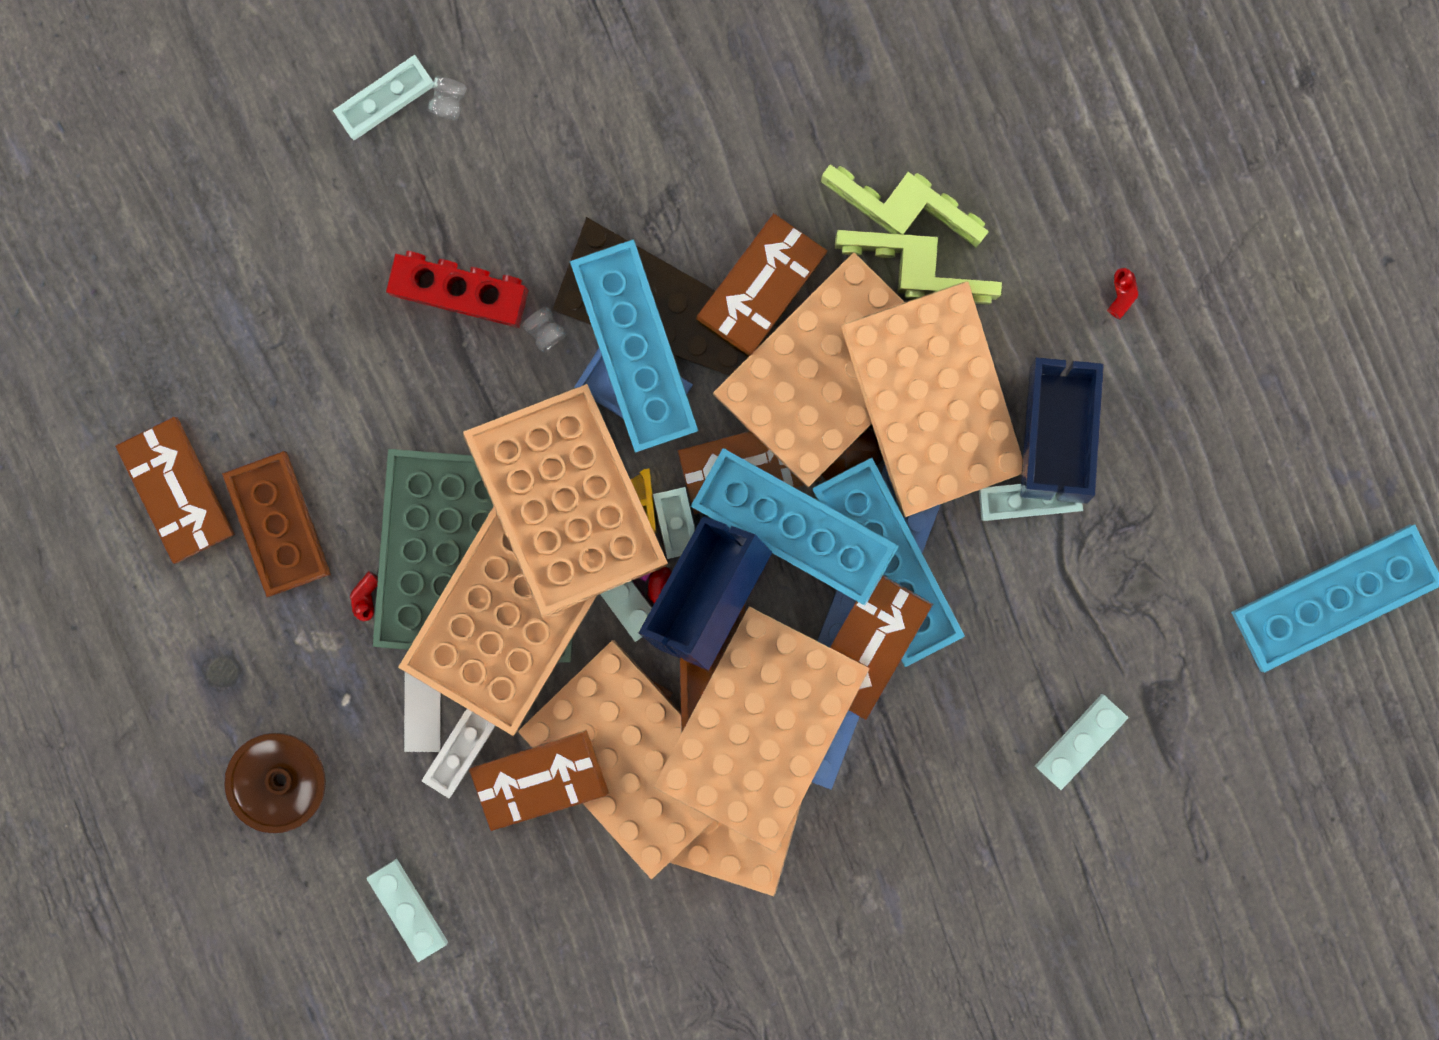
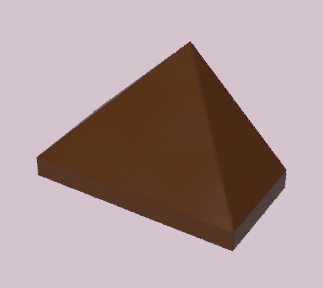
M867 429L821 476L827 481L870 458H873L877 466L883 460L877 437Z

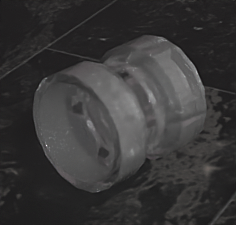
M435 77L433 84L435 93L434 97L428 102L427 111L441 118L459 120L461 112L459 103L465 97L467 87L455 80Z
M548 306L532 314L522 324L527 334L534 336L536 339L535 344L541 352L549 350L568 334L562 325L554 321V314Z

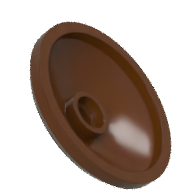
M267 733L247 741L234 753L226 769L224 786L226 798L232 811L243 823L265 833H284L300 827L317 812L325 794L326 778L321 760L306 742L285 733ZM278 774H283L286 777L285 785L278 783Z

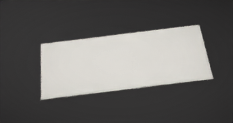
M405 672L404 752H440L441 693Z

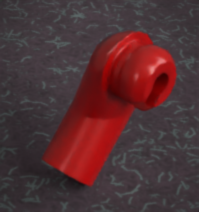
M1120 268L1114 274L1117 298L1107 309L1113 317L1121 320L1139 295L1135 275L1127 268Z
M667 567L651 572L649 576L647 594L654 604L672 573Z
M371 571L365 574L350 593L352 612L360 621H369L374 616L371 593L377 587L378 576Z

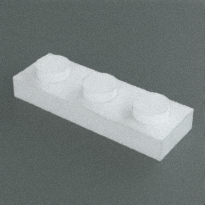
M466 709L423 777L422 782L450 798L494 730L495 725Z

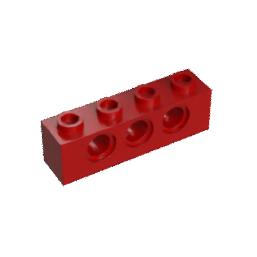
M406 251L405 256L395 253L386 293L392 297L520 328L529 292L525 286L521 285V279L508 275H503L502 280L489 277V271L476 267H471L470 272L457 269V263L444 259H439L438 264L425 261V255L412 251ZM426 272H432L434 274L433 284L428 288H421L419 283L420 277ZM458 280H464L467 285L466 291L460 296H453L451 292L452 285ZM490 288L498 289L499 297L497 301L493 304H485L483 301L485 291Z

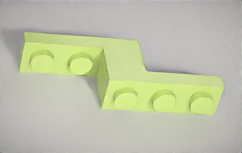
M830 164L821 178L823 184L891 234L904 235L923 209L975 247L981 243L989 232L984 228L985 223L979 217L972 213L968 215L957 208L958 203L952 197L945 193H942L940 196L930 188L932 184L918 173L913 176L907 172L884 204L879 201L881 196L869 186L862 188L853 181L855 177L842 166H838L836 169Z
M837 230L835 249H842V254L851 255L856 253L857 255H862V251H874L876 257L893 258L895 253H900L897 293H905V298L914 300L967 281L969 282L975 304H991L992 300H996L1001 296L1002 282L935 277L938 237Z

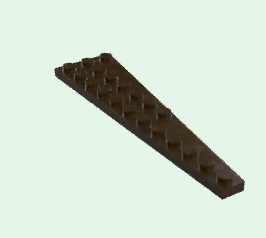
M586 217L570 261L616 246L628 240ZM636 245L673 356L730 376L749 356L697 320V315L714 294L715 290ZM569 263L552 310L553 312L591 325L571 263ZM774 325L763 342L778 328L777 325ZM871 424L868 428L874 430L873 425Z

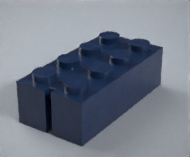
M1036 357L1029 370L1020 497L1051 500L1057 494V501L1088 504L1095 496L1104 364L1073 361L1066 371V376H1060L1066 368V360Z
M703 516L638 633L658 650L677 658H683L685 661L709 671L768 562L772 551L756 534L733 526L730 528L727 524Z

